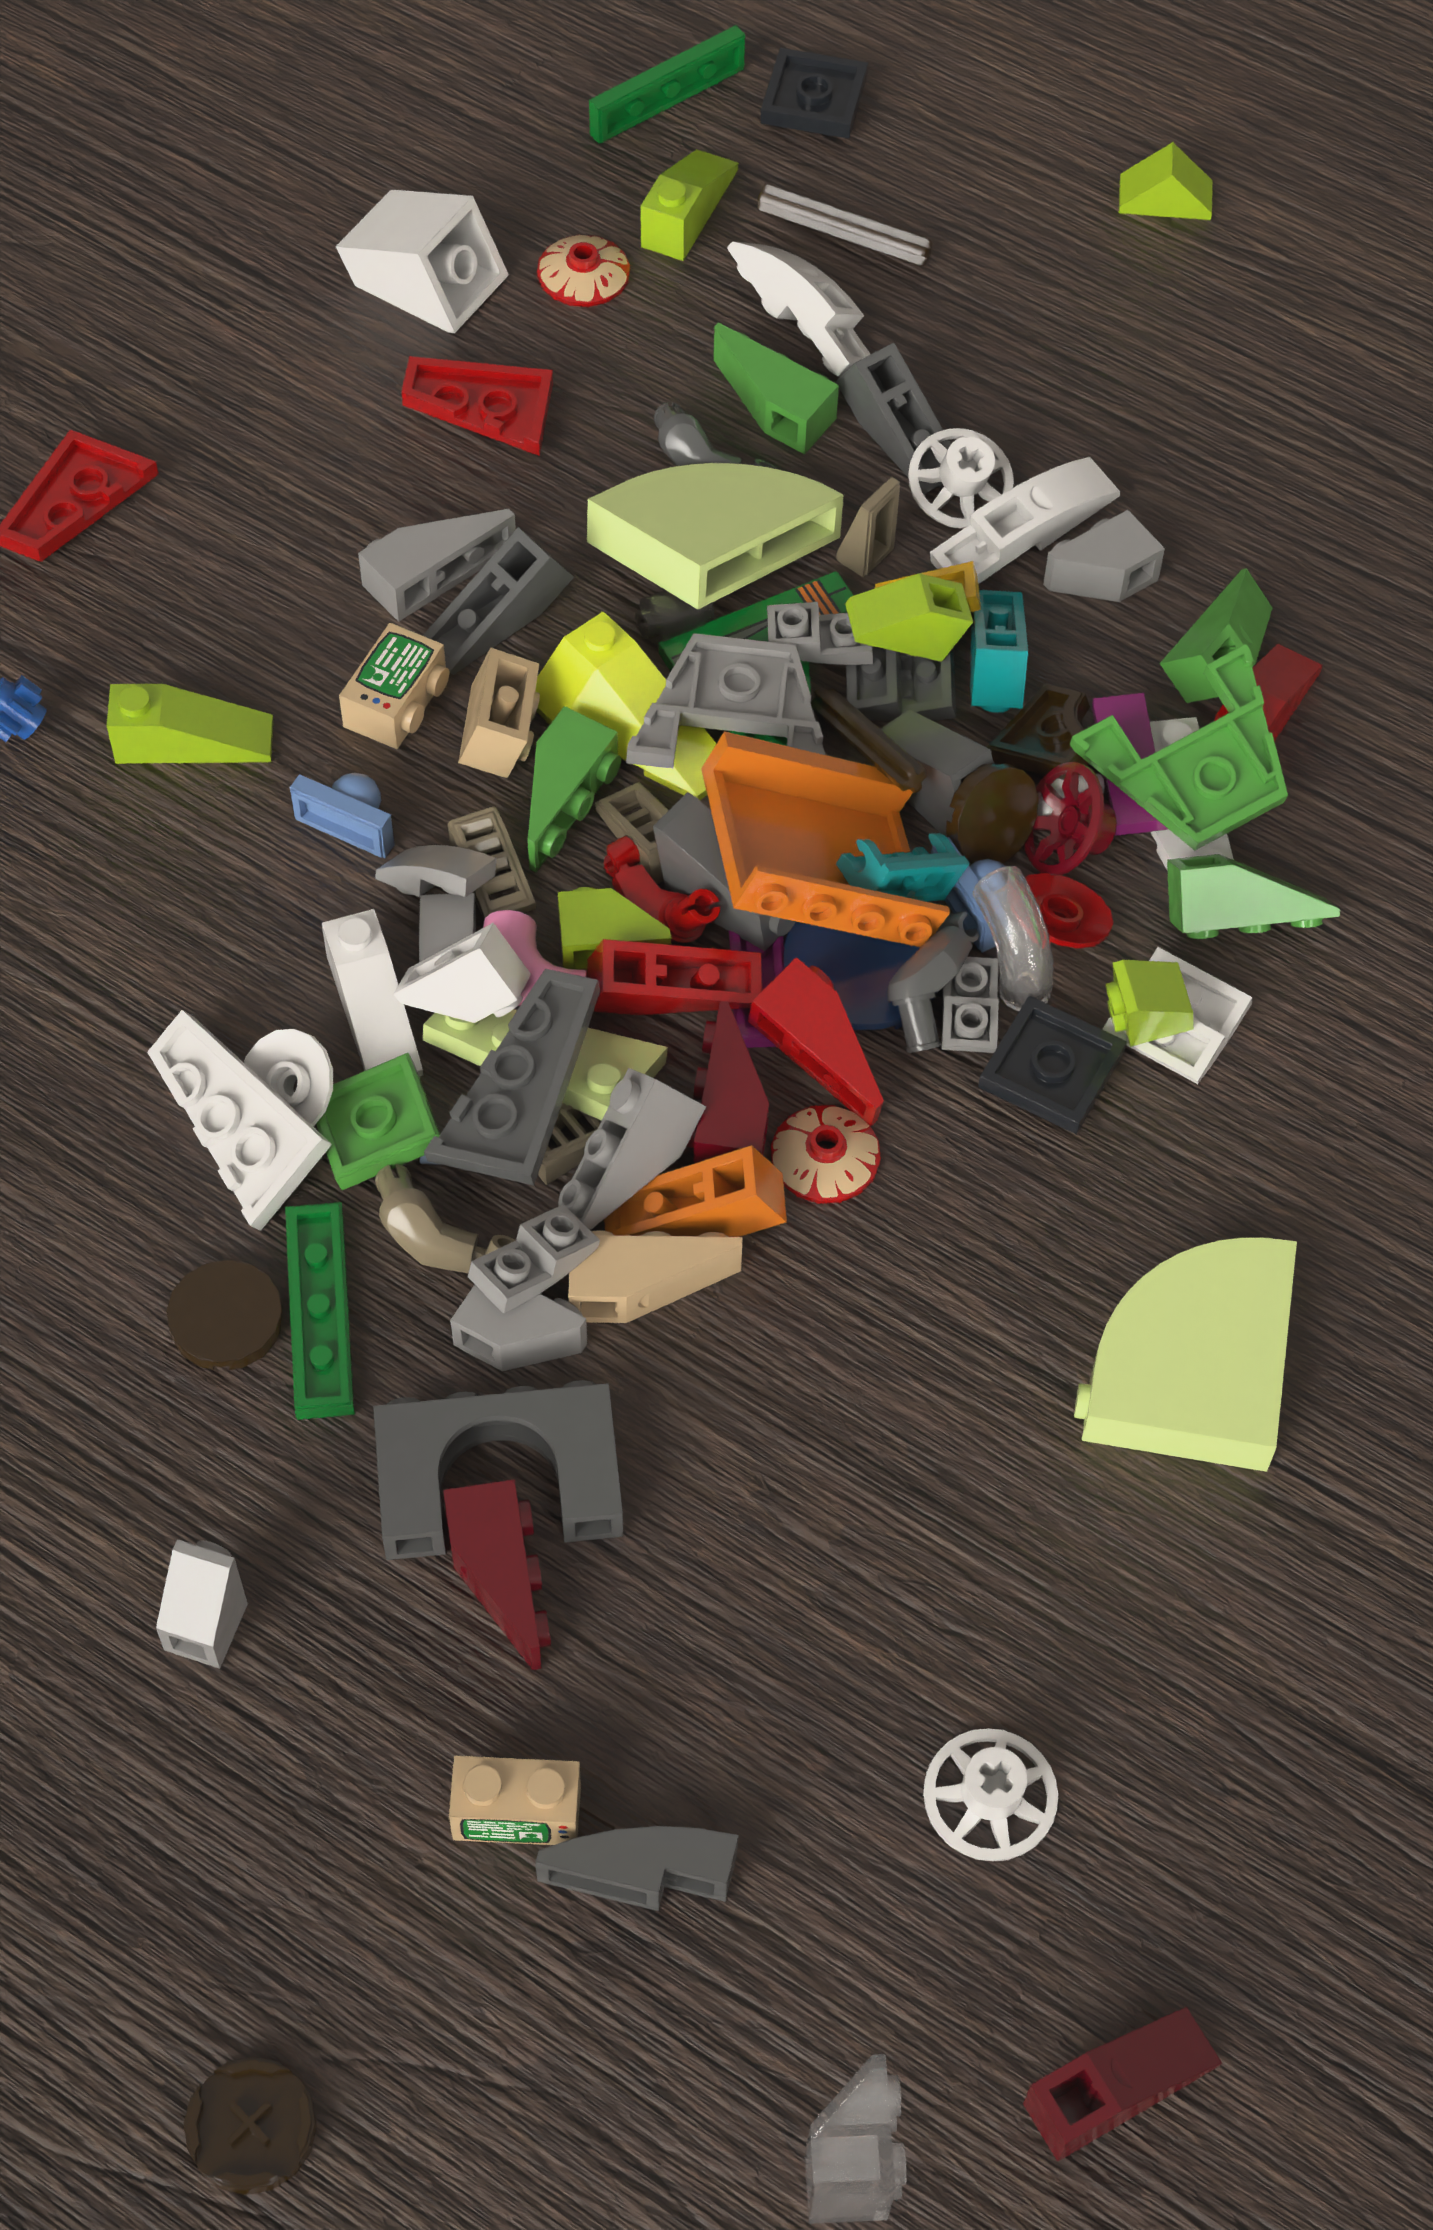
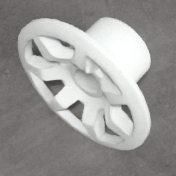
M962 428L942 430L927 437L915 450L908 471L909 486L919 507L937 522L948 527L960 529L970 525V514L974 512L975 494L978 493L982 499L989 502L1001 495L987 482L991 474L1001 469L1004 481L1003 493L1013 488L1014 480L1009 460L999 446L985 435ZM949 439H957L950 445L948 450L940 443ZM931 448L936 459L941 463L940 467L918 470L921 457ZM919 481L927 483L942 482L944 487L932 504L923 495ZM954 495L960 497V507L964 518L950 517L940 512L939 509Z
M977 1729L960 1734L948 1741L929 1764L924 1782L923 1796L925 1809L930 1823L938 1835L953 1849L977 1860H1010L1035 1848L1051 1828L1057 1811L1058 1789L1051 1766L1042 1753L1030 1742L1005 1730ZM975 1742L996 1743L995 1747L980 1750L972 1758L961 1750L964 1746ZM1006 1745L1024 1753L1033 1762L1035 1767L1026 1769L1021 1759L1013 1752L1007 1750ZM951 1756L964 1775L962 1783L935 1788L938 1772L945 1761ZM1040 1778L1044 1782L1047 1795L1044 1813L1023 1798L1026 1787ZM936 1800L952 1803L964 1801L968 1807L954 1832L948 1828L941 1818ZM1015 1814L1021 1819L1039 1824L1028 1838L1010 1846L1007 1817ZM981 1819L990 1820L992 1832L999 1848H980L963 1839L976 1827Z

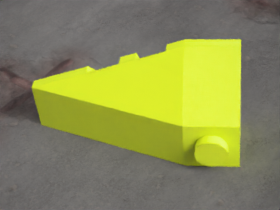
M603 611L563 637L537 677L535 692L540 693V699L536 712L550 725L565 706L617 731L618 755L626 760L628 743L632 736L638 734L644 724V716L651 704L657 702L665 688L666 679L637 642ZM680 725L673 769L645 765L636 766L643 769L645 777L682 795L688 792L701 800L707 796L701 768L714 749L716 742L705 728Z

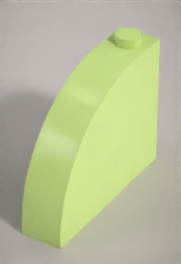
M705 463L670 467L637 476L589 498L587 509V543L694 608L700 609L839 539L844 495L807 477L769 467L734 463Z
M1273 1238L1219 1240L1178 1253L1145 1274L1128 1290L1107 1322L1097 1350L1090 1384L1079 1383L1074 1418L1084 1419L1082 1441L1267 1472L1277 1447L1297 1242Z

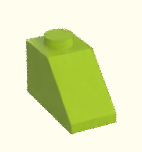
M581 887L573 891L558 892L563 968L587 970V959L603 939L671 945V934L668 927L612 888L594 889L591 887Z

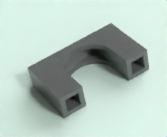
M580 1380L567 1383L562 1388L537 1390L530 1386H518L510 1388L502 1394L481 1396L473 1392H457L447 1396L446 1399L429 1401L403 1397L391 1400L387 1405L373 1406L382 1539L386 1560L446 1554L442 1512V1486L445 1476L451 1465L464 1452L479 1444L498 1440L514 1441L533 1448L553 1468L559 1486L564 1543L623 1537V1511L609 1383L595 1384L591 1381Z

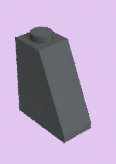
M909 709L880 730L926 769L927 777L921 782L923 788L916 793H912L907 802L939 833L947 837L946 822L947 820L952 822L954 809L950 807L954 793L968 775L982 765L993 763L991 751Z
M687 792L653 825L666 891L678 892L688 896L698 889L712 891L718 897L719 902L711 905L709 909L720 907L718 917L712 922L728 931L735 932L740 938L763 951H766L779 936L786 935L793 928L796 921L733 908L712 813L697 797Z

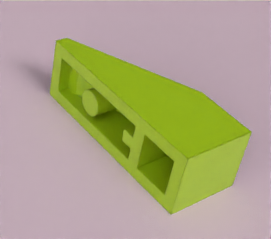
M696 149L661 173L641 204V247L684 261L737 173L739 163Z
M110 684L107 730L116 764L271 762L274 723L272 714L166 684Z

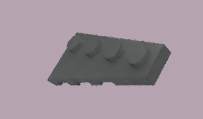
M550 969L543 971L509 1022V1032L496 1051L491 1049L480 1066L481 1074L467 1095L462 1094L450 1111L451 1119L439 1137L434 1136L424 1150L428 1162L529 1185L535 1184L601 991L598 980Z

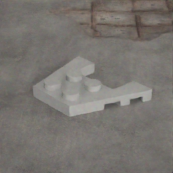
M693 633L668 675L665 688L657 702L652 703L645 714L644 724L638 734L632 736L629 741L626 763L673 769L680 725L786 737L788 739L787 746L826 755L822 744L823 735L819 722L815 721L810 704L811 695L796 645Z

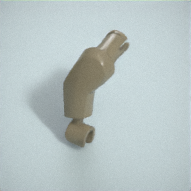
M395 1164L398 1178H394L390 1165L383 1167L376 1175L375 1184L383 1199L379 1208V1218L384 1228L405 1251L422 1265L469 1273L471 1261L516 1241L505 1235H494L487 1249L478 1247L479 1234L442 1222L425 1193L414 1188L411 1174L405 1166Z

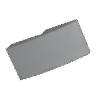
M818 602L767 605L768 642L796 645L800 660L840 665L873 664L872 646L855 642L848 613L819 615Z
M447 845L418 846L406 849L376 869L375 879L396 887L398 891L417 897L425 894L435 886L441 887L449 894L466 897L495 877L497 858L461 847Z
M474 893L466 897L453 894L420 895L419 962L476 932Z
M967 957L960 971L942 988V1050L994 1053L996 1051L998 1040L999 999H997L999 959Z
M563 1204L520 1224L516 1241L471 1261L468 1278L505 1314L534 1298L570 1273L598 1248L600 1239Z

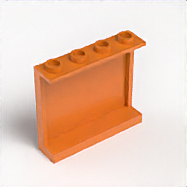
M723 732L701 770L734 909L921 947L937 932L950 913L948 906L851 886L836 865V862L843 853H851L854 857L864 856L856 844L858 839H870L876 844L882 855L911 852L900 816L901 809L913 793L910 789L902 791L874 766Z

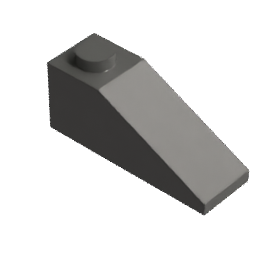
M892 343L855 362L836 383L839 385L859 424L908 477L909 464L915 450L927 437L943 429L895 343ZM949 440L940 442L947 450L951 445ZM931 448L921 457L918 470L940 467L941 463L938 462ZM919 481L923 495L943 485L942 482L927 483Z
M518 527L423 636L444 644L446 668L454 675L488 652L490 647L494 648L539 617L570 583L574 576Z

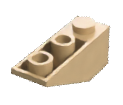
M591 1231L600 1239L599 1246L569 1273V1303L573 1304L582 1313V1316L586 1318V1322L628 1323L740 1272L742 1237H728L719 1232H708L694 1237L671 1236L660 1231L647 1232L641 1236H617L607 1231Z

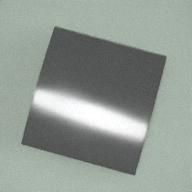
M872 646L873 664L846 665L847 701L869 720L893 721L909 709L932 721L956 718L954 647L945 659L940 662Z

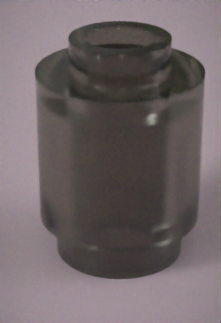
M664 590L642 598L640 610L636 611L635 619L642 637L646 640L650 639L656 646H659L661 641H667L713 621L714 607L713 603H710L700 609H696Z

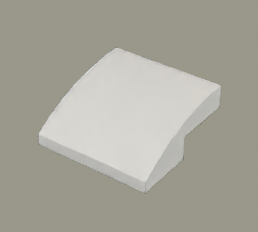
M1157 947L1149 961L1178 962L1193 1010L1194 1030L1132 1047L1129 1045L1125 1030L1115 1032L1111 1017L1102 1030L1127 1041L1126 1046L1198 1084L1252 1005V997Z

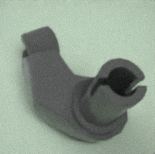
M668 402L659 406L655 411L654 423L659 429L658 440L660 447L676 466L705 463L742 464V458L713 448L699 421L692 415L685 414L677 403L672 402L673 411L670 409ZM756 459L753 463L755 466L778 469L774 465L760 459Z
M967 911L949 914L938 931L899 968L889 981L887 1001H892L893 1006L898 1005L907 1053L942 1046L941 1040L938 1037L930 998L936 997L935 992L942 989L960 971L972 949L971 943L979 938L977 929H963V920L968 916Z

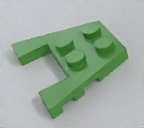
M1247 644L1207 664L1203 672L1229 714L1144 759L1139 757L1113 715L1072 736L1070 746L1079 756L1194 851L1281 805L1288 796L1273 734L1269 733L1265 719L1260 685L1257 686L1252 668L1254 662L1252 653Z

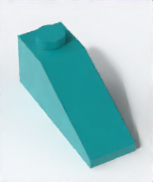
M979 590L981 610L971 612L973 619L971 624L970 659L971 706H980L989 712H1006L1010 708L1023 709L1028 660L1023 593Z

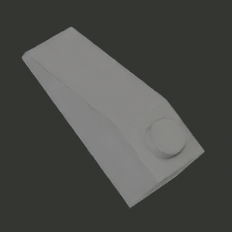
M503 509L398 528L385 537L372 541L364 550L358 553L362 586L399 622L480 571L516 530L515 514L510 509Z

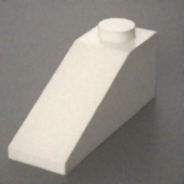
M371 909L322 922L328 963L364 1071L409 1053L418 1075L422 1076L423 1069L405 1006L399 1003L393 995L398 987V982L375 910Z

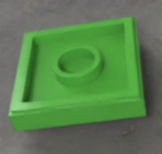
M405 1053L333 1084V1092L326 1112L316 1123L319 1133L332 1144L326 1151L335 1180L342 1191L375 1177L387 1165L394 1169L395 1164L403 1165L424 1156V1150L432 1138L440 1136L439 1128L409 1053Z

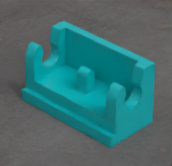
M932 833L928 837L938 853L929 854L923 847H915L912 852L882 855L873 841L870 839H858L856 844L864 856L854 857L851 853H843L836 862V865L851 886L929 902L945 900L970 863L965 856H959L945 835Z

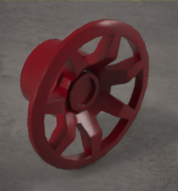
M1066 762L1053 768L1041 779L1036 787L1038 804L1041 797H1043L1045 803L1053 809L1051 816H1037L1031 834L1024 843V848L1034 868L1042 873L1056 876L1068 873L1076 868L1088 854L1097 855L1105 851L1114 838L1117 820L1113 808L1104 803L1102 786L1092 769L1077 762ZM1064 774L1066 776L1062 784V790L1065 798L1060 796L1051 786L1057 778ZM1079 774L1084 777L1089 786L1088 789L1081 793L1078 791ZM1033 830H1049L1051 835L1040 841L1036 851ZM1057 849L1060 863L1056 865L1045 863V860Z

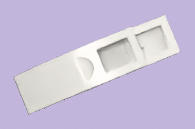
M732 241L727 247L738 263L737 269L741 276L752 283L761 296V303L764 309L776 319L798 320L797 325L800 331L814 342L823 355L822 361L830 372L841 377L855 362L871 355L853 330L864 317V314L852 299L821 270L799 256L767 245Z
M1091 457L1057 466L1013 487L971 513L970 525L930 551V560L937 569L973 561L979 584L1034 545L1041 551L1118 498L1120 491Z

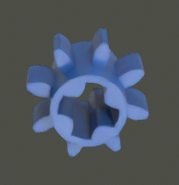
M23 675L19 677L15 684L9 682L4 677L0 679V739L4 742H7L12 734L19 736L23 740L27 739L40 725L47 711L44 706L39 704L43 697L40 695L42 689Z

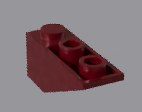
M720 1001L716 1022L707 1020L704 1030L702 1053L710 1054L708 1068L698 1067L694 1085L693 1099L701 1100V1104L706 1106L686 1146L694 1148V1164L751 1145L764 1156L768 1132L769 1101L729 1002Z
M515 1479L443 1490L454 1569L532 1670L541 1669L540 1648L551 1646L546 1610L534 1611L531 1591L542 1590L538 1554L526 1555L523 1536L534 1535L529 1499L518 1501Z
M1184 2007L1094 2048L1034 2082L1029 2087L1023 2105L1058 2162L1221 2066L1222 2062L1188 2008Z

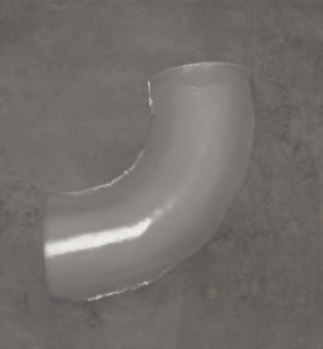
M1016 866L996 869L984 876L975 885L972 894L990 929L996 947L1000 966L998 988L1000 997L1007 1006L1020 1011L1029 995L1044 1003H1047L1051 998L1054 981V959L1049 934L1040 907L1023 873Z

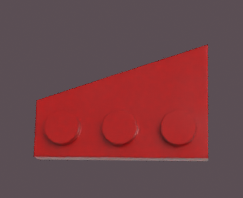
M409 356L401 392L403 406L540 456L553 387V370Z
M70 429L1 522L0 547L42 562L158 476L156 461Z

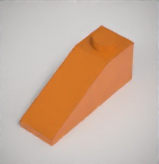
M752 1145L656 1176L604 1219L605 1231L617 1236H641L647 1232L660 1231L671 1236L698 1237L708 1232H719L728 1237H741L787 1222L783 1174Z

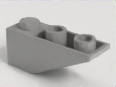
M628 1068L623 1080L614 1087L611 1093L610 1105L598 1129L588 1138L584 1148V1156L572 1180L562 1189L558 1206L564 1204L589 1230L594 1228L681 1157L706 1106L657 1079Z

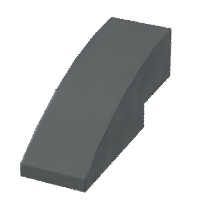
M651 1826L615 1829L577 1837L538 1851L535 1862L537 1882L659 1911L665 1887L726 1902L737 1858L739 1835L701 1828Z

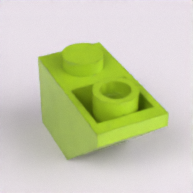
M920 573L851 596L845 603L855 642L940 662L945 659L973 623L965 591L961 583Z
M1120 960L1112 963L1114 982L1105 984L1109 999L1107 1005L1115 1032L1125 1030L1130 1047L1194 1030L1193 1010L1178 962Z

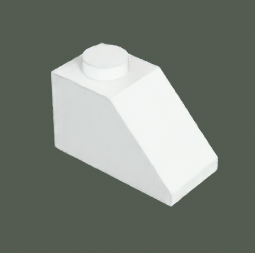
M491 923L408 968L393 995L399 1003L475 1023L492 1013L496 1017H501L516 1008L523 999L521 993L531 973L496 925Z

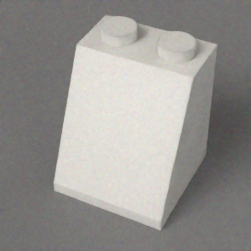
M390 190L336 246L356 287L449 333H456L509 275L476 201L470 195Z

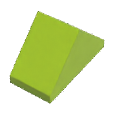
M1172 142L1121 173L1119 213L1211 220L1212 179Z

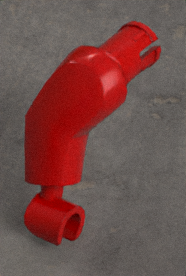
M623 836L607 846V855L605 856L603 867L605 872L613 877V889L670 929L671 942L683 944L696 940L702 935L706 924L718 917L720 907L709 909V907L719 902V899L708 889L695 890L689 896L661 889L643 865H637L640 862L639 850L629 837Z

